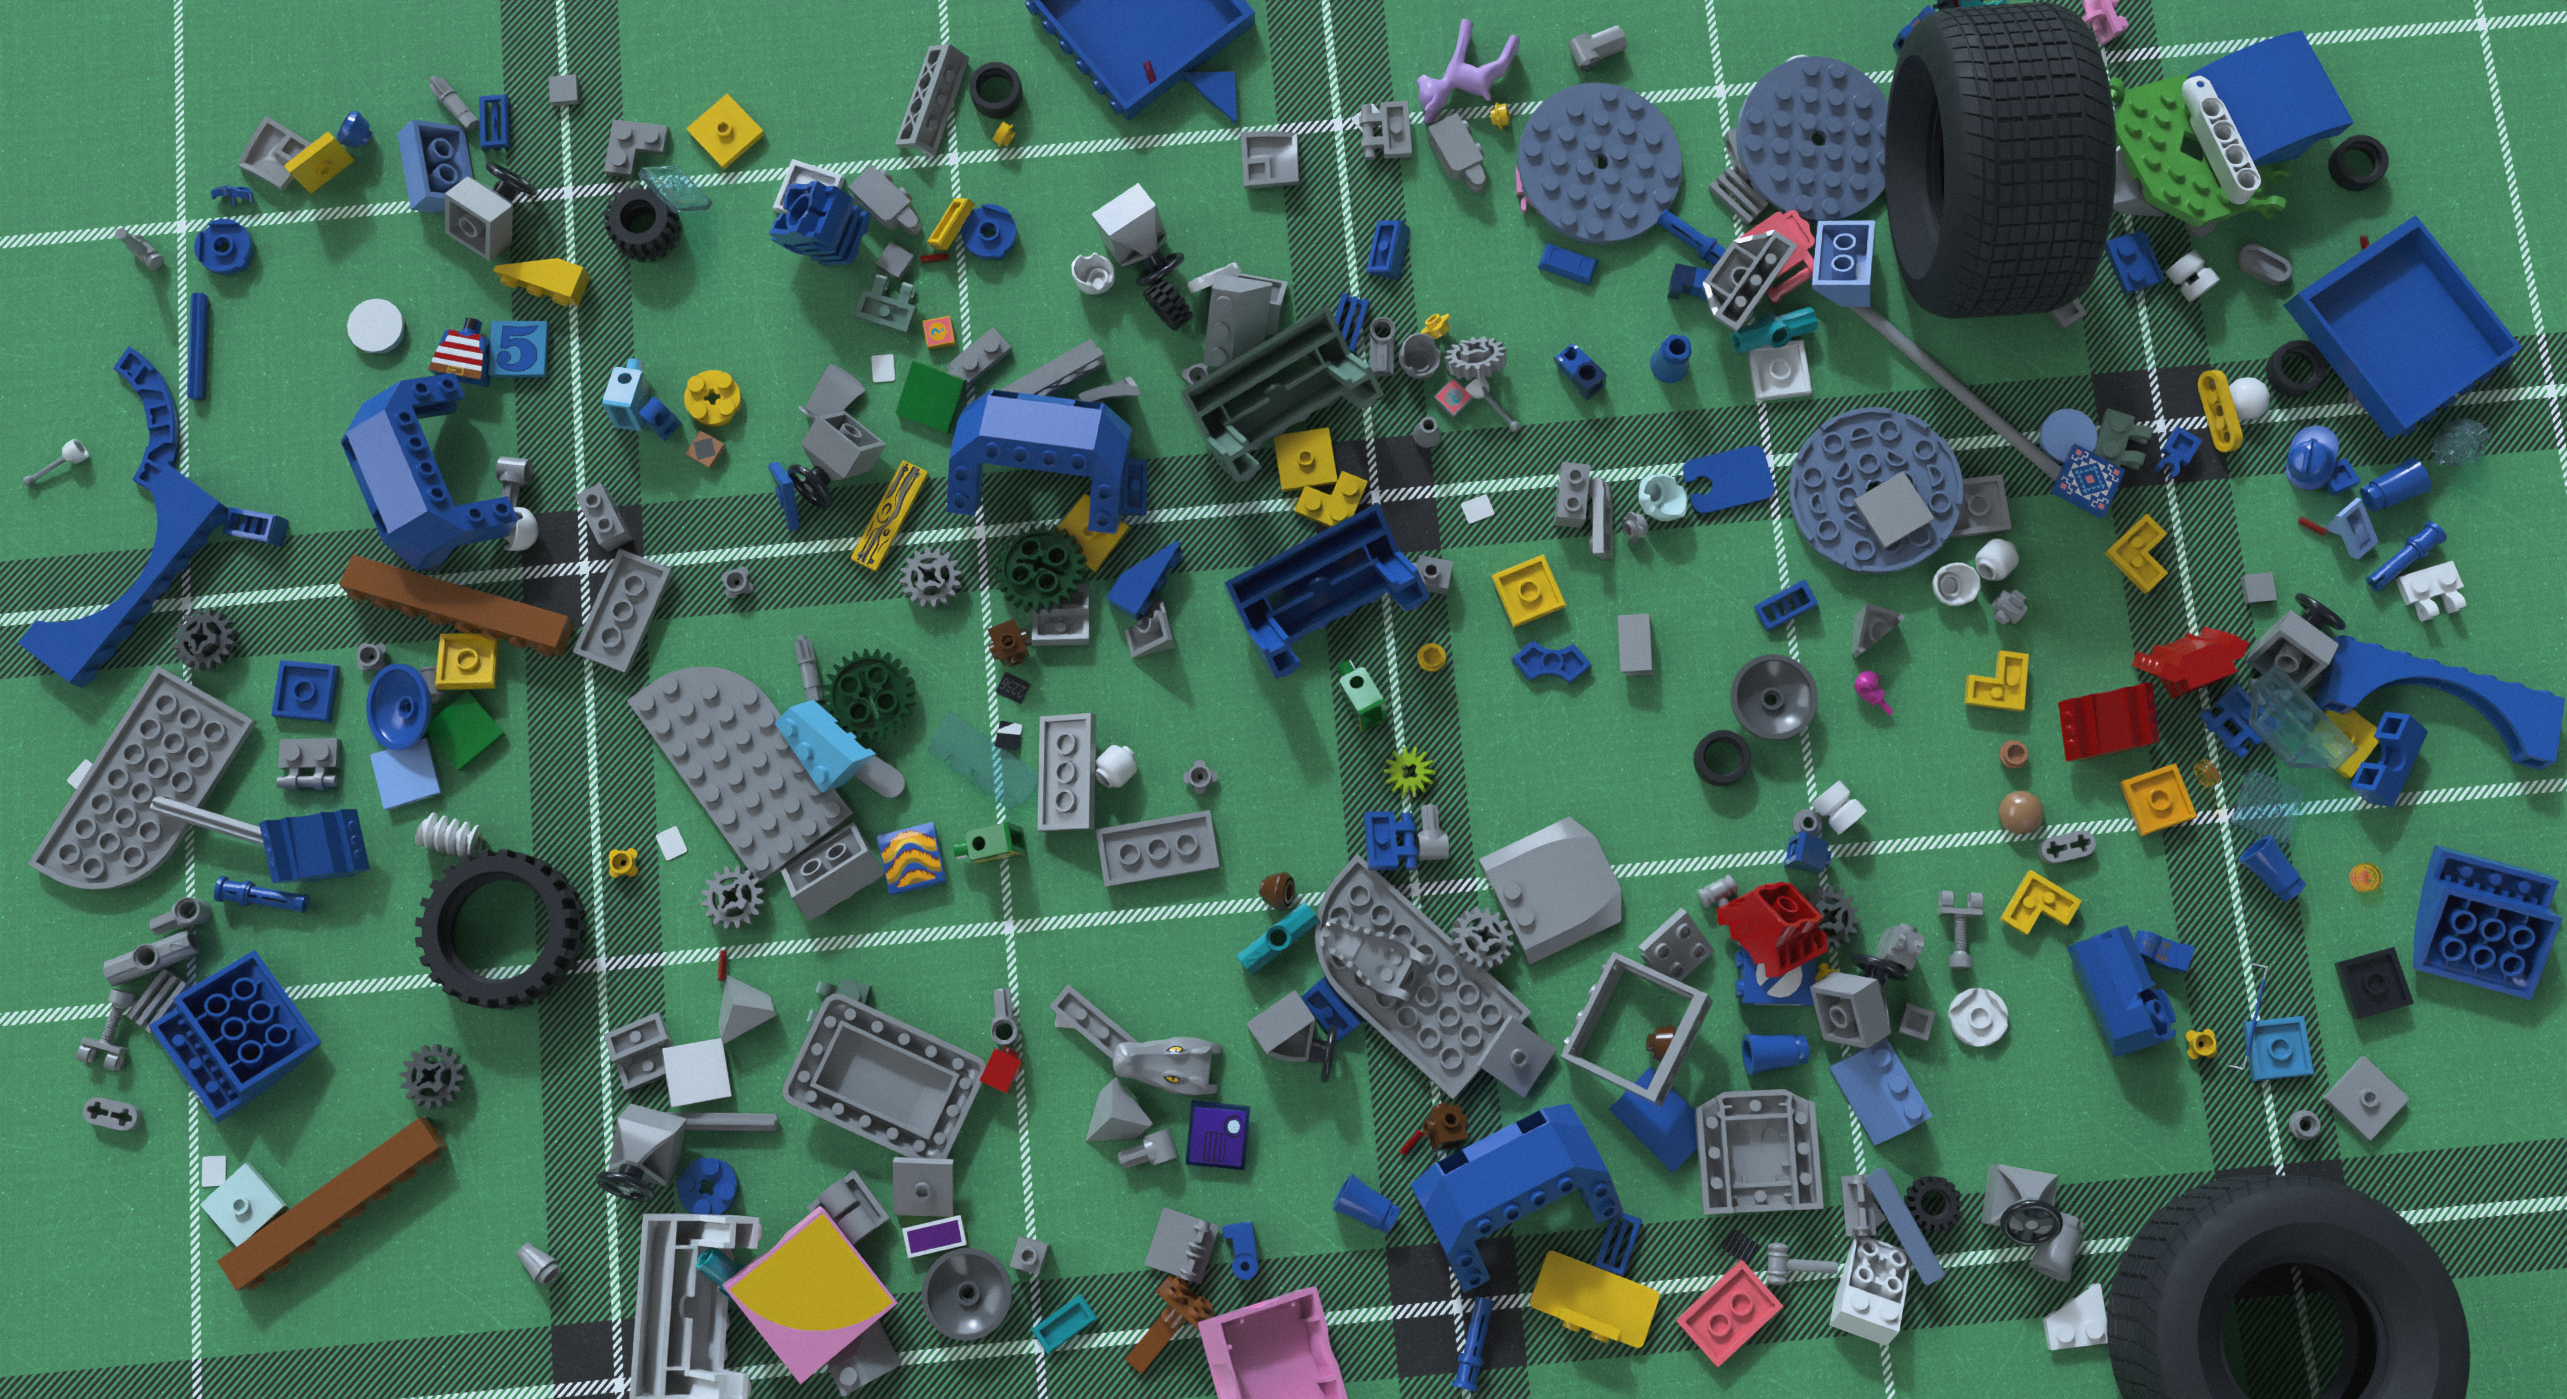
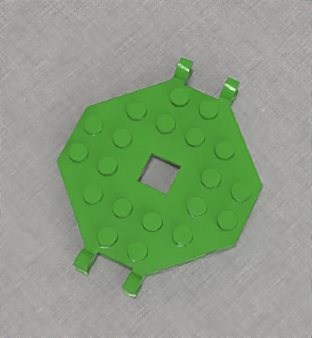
M2182 74L2128 90L2124 89V83L2119 78L2114 76L2111 79L2112 101L2118 104L2116 115H2114L2116 146H2120L2126 158L2123 161L2134 180L2139 179L2145 189L2143 196L2148 204L2196 228L2205 226L2208 222L2214 220L2221 221L2234 217L2244 211L2257 210L2271 220L2275 215L2276 209L2280 211L2284 209L2286 199L2273 195L2264 196L2268 179L2276 186L2281 185L2283 175L2290 177L2294 166L2284 162L2257 166L2256 169L2261 178L2260 186L2246 203L2234 204L2226 197L2205 152L2201 162L2180 151L2183 136L2193 139L2201 146L2191 126V114L2181 93L2183 83L2189 75Z

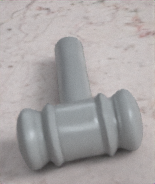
M123 228L116 230L115 236L126 244V248L149 270H156L162 266L164 257L142 235H131Z
M1726 875L1724 879L1720 878L1718 881L1704 886V889H1698L1697 896L1700 903L1706 908L1716 902L1721 907L1729 902L1727 897L1738 892V886L1732 876Z
M1771 1243L1768 1245L1767 1274L1769 1276L1766 1281L1772 1285H1785L1788 1282L1786 1278L1788 1275L1787 1271L1837 1274L1838 1272L1837 1262L1788 1259L1789 1255L1787 1252L1789 1247L1786 1244Z

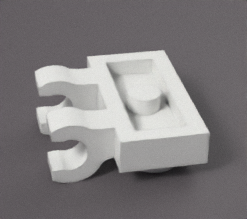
M2453 561L2406 574L2395 579L2405 605H2415L2421 622L2430 620L2433 616L2440 614L2436 603L2430 598L2441 596L2444 608L2448 614L2466 607L2464 597L2457 592V590L2464 586Z

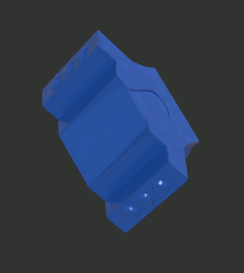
M340 809L336 812H320L314 815L285 817L280 820H265L259 823L273 884L327 880L354 876L355 873L370 870L357 809Z

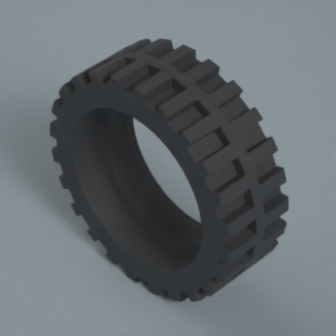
M487 849L479 851L480 856L477 857L466 855L460 858L462 864L458 867L449 865L442 870L446 877L442 881L433 880L429 885L434 890L429 899L422 897L419 906L426 908L423 918L416 917L415 926L422 928V937H415L416 947L423 948L425 955L419 957L422 966L430 967L432 973L428 976L434 983H439L444 987L442 989L443 992L449 996L457 997L459 1001L491 1009L511 1010L515 1006L527 1007L533 1005V1000L537 998L546 999L552 995L549 991L552 987H561L567 981L563 977L568 969L574 971L578 965V962L573 961L577 950L581 952L584 950L585 943L579 942L580 932H587V923L580 920V913L585 912L583 903L576 901L575 895L578 894L577 890L573 885L568 884L565 881L566 876L561 871L552 868L551 864L522 852L518 853L509 849H499V852H493ZM502 880L519 882L534 890L543 900L548 910L549 934L546 945L537 961L525 972L506 979L482 977L471 971L462 962L455 946L457 917L466 900L481 886Z

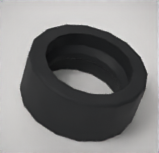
M989 62L981 65L973 72L969 81V92L974 106L982 115L987 117L1003 118L1009 116L1019 108L1023 99V89L1019 76L1010 65L1005 63ZM1003 77L1011 83L1012 93L1003 102L989 103L981 97V85L990 78Z
M2368 135L2348 137L2333 151L2329 158V172L2332 179L2340 187L2348 191L2359 192L2369 189L2384 176L2389 165V156L2386 148L2379 140ZM2350 149L2365 153L2373 164L2372 174L2368 177H2361L2351 173L2344 162L2345 153Z
M2304 340L2289 341L2273 352L2268 359L2266 367L2267 378L2273 388L2281 394L2291 397L2303 396L2322 382L2326 375L2327 363L2324 356L2311 342ZM2294 353L2305 358L2312 372L2310 379L2301 384L2288 379L2281 366L2284 356Z
M1717 730L1709 733L1698 743L1694 751L1693 764L1697 774L1705 782L1713 786L1725 787L1734 784L1746 774L1751 762V752L1747 742L1739 734L1730 730ZM1727 742L1737 750L1739 763L1732 773L1718 775L1707 767L1705 753L1713 743Z

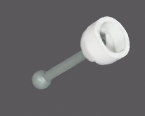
M1482 376L1481 380L1475 378L1465 388L1474 398H1485L1509 424V429L1512 432L1520 430V424L1517 421H1513L1488 394L1489 383L1484 376Z
M72 439L62 448L61 458L36 474L25 476L23 484L27 487L33 486L37 479L65 461L74 464L84 461L89 457L87 449L79 440Z

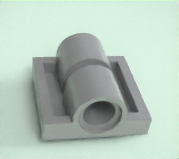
M1682 908L1638 946L1642 952L1640 954L1642 959L1651 969L1679 982L1714 952V949L1690 915Z
M857 1170L852 1171L845 1178L831 1185L815 1201L807 1206L810 1213L819 1206L824 1208L853 1247L891 1218Z

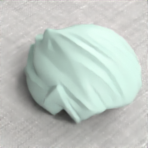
M1656 474L1643 478L1639 486V503L1644 509L1645 514L1660 521H1671L1685 517L1688 498L1685 487L1679 486L1675 477Z

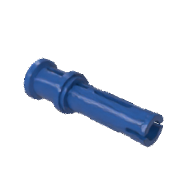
M1665 209L1657 220L1656 224L1662 226L1678 239L1695 249L1702 260L1706 259L1716 265L1727 250L1717 243L1716 238L1705 237L1689 224L1672 214L1668 209Z
M2428 521L2425 523L2424 529L2415 537L2411 536L2406 539L2405 547L2366 578L2367 584L2370 585L2379 579L2371 588L2380 592L2384 586L2416 559H2425L2429 555L2430 549L2438 543H2444L2447 540L2444 530L2434 522Z
M221 876L218 879L214 889L215 901L223 902L228 900L239 902L240 906L245 907L253 903L305 913L310 901L309 895L256 887L252 881L246 880L244 883L231 881L225 876Z
M1476 1296L1464 1353L1460 1352V1355H1458L1457 1360L1460 1361L1456 1380L1452 1381V1386L1478 1392L1479 1387L1476 1385L1480 1367L1484 1366V1358H1481L1494 1301Z

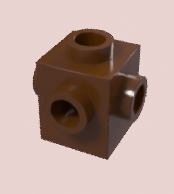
M1014 618L987 629L993 642L988 644L994 660L1000 659L1003 666L1007 664L1010 667L1018 665L1025 661L1024 657L1030 655L1027 649L1028 646L1032 645L1025 629L1019 630Z
M1449 1103L1437 1104L1432 1107L1431 1111L1424 1118L1423 1131L1425 1136L1430 1139L1433 1152L1461 1148L1468 1140V1121L1466 1115L1462 1114L1460 1105L1449 1106Z

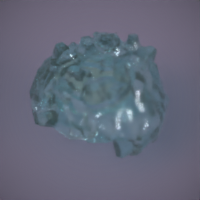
M2468 418L2451 420L2440 430L2439 435L2433 441V446L2429 453H2435V464L2437 465L2447 463L2448 467H2466L2484 455L2486 444L2491 435L2487 433L2488 428H2484L2483 423H2477L2475 420Z

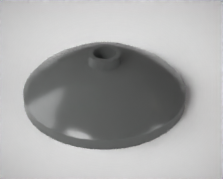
M1769 654L1754 658L1740 669L1732 683L1730 700L1735 717L1748 732L1767 740H1783L1797 735L1811 722L1817 709L1818 692L1813 677L1802 664L1784 655ZM1767 696H1771L1774 698V705H1768L1766 703Z
M976 1248L956 1249L941 1256L928 1270L922 1285V1305L928 1320L940 1333L956 1340H975L994 1331L1008 1314L1012 1301L1010 1277L1002 1263L990 1253ZM967 1287H971L975 1291V1295L971 1299L967 1298L964 1294Z

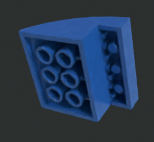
M2302 30L2269 38L2240 49L2198 69L2187 77L2189 79L2202 76L2210 81L2217 97L2224 103L2255 167L2296 159L2319 139L2339 136L2354 123ZM2202 82L2196 83L2198 87H2204Z
M2435 845L2425 875L2416 918L2413 968L2532 1000L2562 921L2559 915L2549 909L2559 881L2548 874Z
M256 950L174 997L176 1009L149 1024L151 1033L216 1125L277 1083L321 1044L320 1039Z

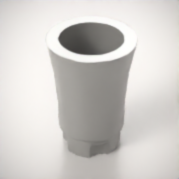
M2060 1212L2063 1218L2062 1231L2051 1242L2039 1246L2029 1266L2053 1279L2070 1282L2072 1266L2082 1237L2081 1231L2084 1222L2072 1215Z

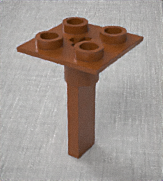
M1170 1274L1156 1290V1293L1169 1305L1125 1358L1141 1374L1187 1320L1199 1330L1198 1322L1213 1318L1216 1314L1207 1299L1202 1296L1198 1297L1190 1290L1189 1284L1184 1279L1178 1276L1175 1277L1173 1274Z

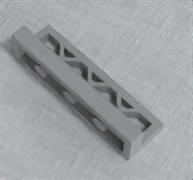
M951 44L929 46L895 142V145L900 149L916 148L928 157L936 155L969 60L967 55ZM939 55L938 60L934 63L936 56ZM912 131V134H911V136H910V139H907L908 136H909V133Z
M1089 339L1001 390L1050 397L1105 366L1104 354L1100 347L1097 348L1093 340Z

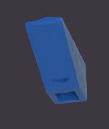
M1175 541L1123 572L1107 596L1108 604L1137 621L1141 614L1146 616L1153 605L1151 598L1156 591L1161 592L1168 580L1166 574L1170 567L1175 568L1182 558L1180 542Z

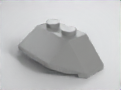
M1775 230L1733 240L1702 284L1712 317L1737 333L1776 280L1798 245Z

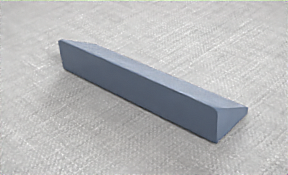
M1874 1169L1866 1177V1182L1923 1283L1930 1285L1944 1277L1945 1273L1886 1169Z

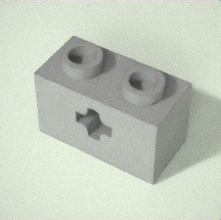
M1569 462L1561 463L1558 472L1554 525L1582 528L1586 519L1590 465Z
M601 483L575 495L598 544L603 549L610 552L633 540L610 491Z

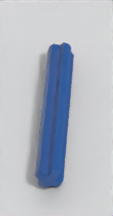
M192 293L190 297L187 397L193 401H201L205 398L208 296L204 293Z

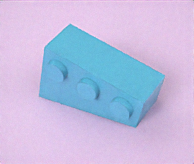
M811 700L789 707L775 722V725L821 793L845 785L876 753L870 748L867 750L856 742L857 737L853 733H846L837 725L838 721L817 702Z

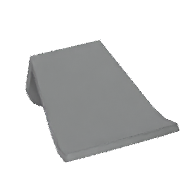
M830 364L818 382L806 407L800 405L798 408L815 421L818 416L844 411L854 400L865 393V388L847 371Z

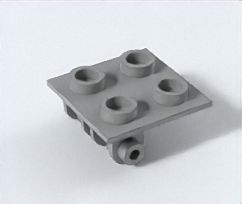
M1163 1207L1144 1265L1201 1284L1219 1225Z

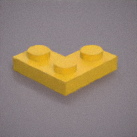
M1342 471L1331 496L1304 486L1294 513L1330 528L1355 515L1368 481Z
M2148 514L2144 515L2104 553L2144 594L2149 592L2168 574L2148 553L2167 535Z
M2001 650L1997 652L1995 678L1968 675L1966 677L1964 705L2017 712L2024 711L2029 654Z
M2029 870L1999 920L2024 936L2028 935L2040 913L2045 914L2063 926H2068L2082 900L2036 872Z

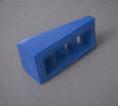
M229 507L222 534L281 547L289 521L273 514ZM240 516H243L240 529L237 531Z
M1804 579L1755 605L1754 608L1766 630L1769 631L1819 604ZM1798 590H1801L1807 601V604L1803 606L1795 593ZM1788 595L1791 596L1797 607L1794 611L1791 610L1785 599ZM1780 600L1787 613L1783 617L1774 603ZM1768 605L1777 619L1773 622L1764 609Z

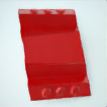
M2204 626L2200 637L2186 633L2184 638L2166 645L2159 646L2154 644L2150 655L2137 651L2131 666L2157 676L2166 688L2170 699H2174L2217 683L2235 674L2237 669L2233 661L2244 657L2249 642L2238 638L2234 634Z
M2152 682L2058 702L2066 762L2084 761L2160 743Z
M1765 883L1716 909L1718 925H1729L1730 938L1735 939L1745 948L1752 957L1753 964L1764 963L1766 977H1780L1829 951L1826 933L1819 927L1824 917L1791 883Z

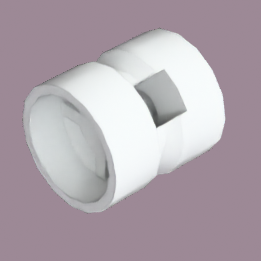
M2196 249L2189 252L2165 272L2175 285L2180 284L2182 286L2180 292L2189 303L2196 300L2220 281V278L2211 267H2204L2205 260ZM2197 273L2200 278L2192 283L2189 278Z
M1840 780L1811 804L1821 816L1829 815L1828 823L1838 835L1867 811L1859 801L1849 799L1850 791Z

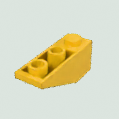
M558 258L496 265L493 269L501 279L500 282L505 286L514 289L517 286L526 288V292L536 297H542V295L552 297V301L562 306H568V303L579 306L591 277L584 267Z

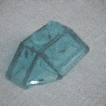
M2274 664L2253 684L2248 725L2288 767L2338 769L2358 750L2348 737L2278 664Z

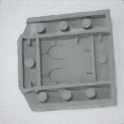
M1570 816L1478 859V863L1490 887L1492 886L1517 937L1516 941L1528 965L1621 922V887L1596 837Z
M1785 1089L1722 1092L1694 1109L1702 1214L1824 1209L1814 1102L1799 1097Z

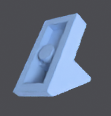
M2359 498L2351 502L2325 527L2326 531L2341 535L2349 556L2356 559L2361 558L2379 542L2363 502Z

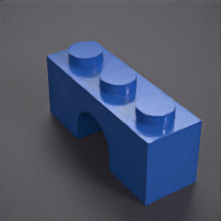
M2385 712L2373 736L2381 745L2382 754L2378 764L2361 762L2350 788L2367 803L2394 807L2428 731L2411 715Z

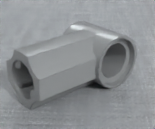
M1617 25L1594 35L1589 33L1578 35L1568 43V47L1578 69L1587 70L1597 65L1602 58L1625 50L1627 43L1622 28Z
M1378 317L1372 322L1370 327L1369 366L1375 376L1386 377L1394 374L1395 324L1387 317ZM1386 328L1390 334L1386 338H1380L1375 334L1376 329Z

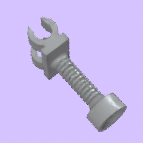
M1941 891L1938 894V915L1954 916V921H1956L1954 922L1956 924L1954 925V950L1956 951L1948 956V968L1972 969V956L1966 952V917H1980L1983 915L1982 893L1971 892L1967 896L1968 909L1953 908V891Z
M111 989L108 1001L112 1003V1010H110L109 1019H107L106 1027H104L102 1039L82 1038V1045L76 1054L77 1060L92 1063L97 1056L98 1048L110 1051L105 1058L104 1068L113 1071L121 1070L125 1062V1054L128 1053L129 1049L114 1045L112 1040H114L117 1026H119L118 1023H120L123 1009L127 1006H132L136 994L119 989Z

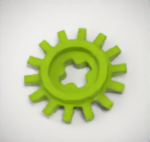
M1405 746L1402 747L1403 755L1401 756L1396 751L1392 752L1396 760H1386L1385 763L1391 765V769H1384L1383 774H1391V778L1385 781L1386 784L1392 782L1396 784L1391 791L1395 793L1401 788L1403 789L1401 797H1406L1407 791L1412 792V797H1417L1416 789L1419 788L1424 794L1427 790L1423 784L1427 783L1431 786L1433 784V781L1427 777L1428 775H1435V770H1429L1427 766L1434 764L1433 760L1426 762L1423 760L1427 755L1425 751L1420 756H1417V747H1413L1412 754H1408ZM1412 764L1415 765L1416 769L1414 772L1417 776L1415 778L1410 776L1405 779L1402 767L1404 765L1410 767Z

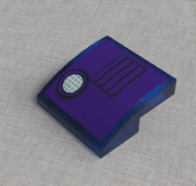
M1192 1100L1185 1165L1244 1170L1251 1106Z

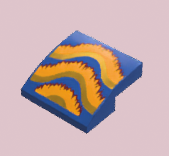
M933 822L877 836L890 896L947 882L943 857L940 853L936 827Z

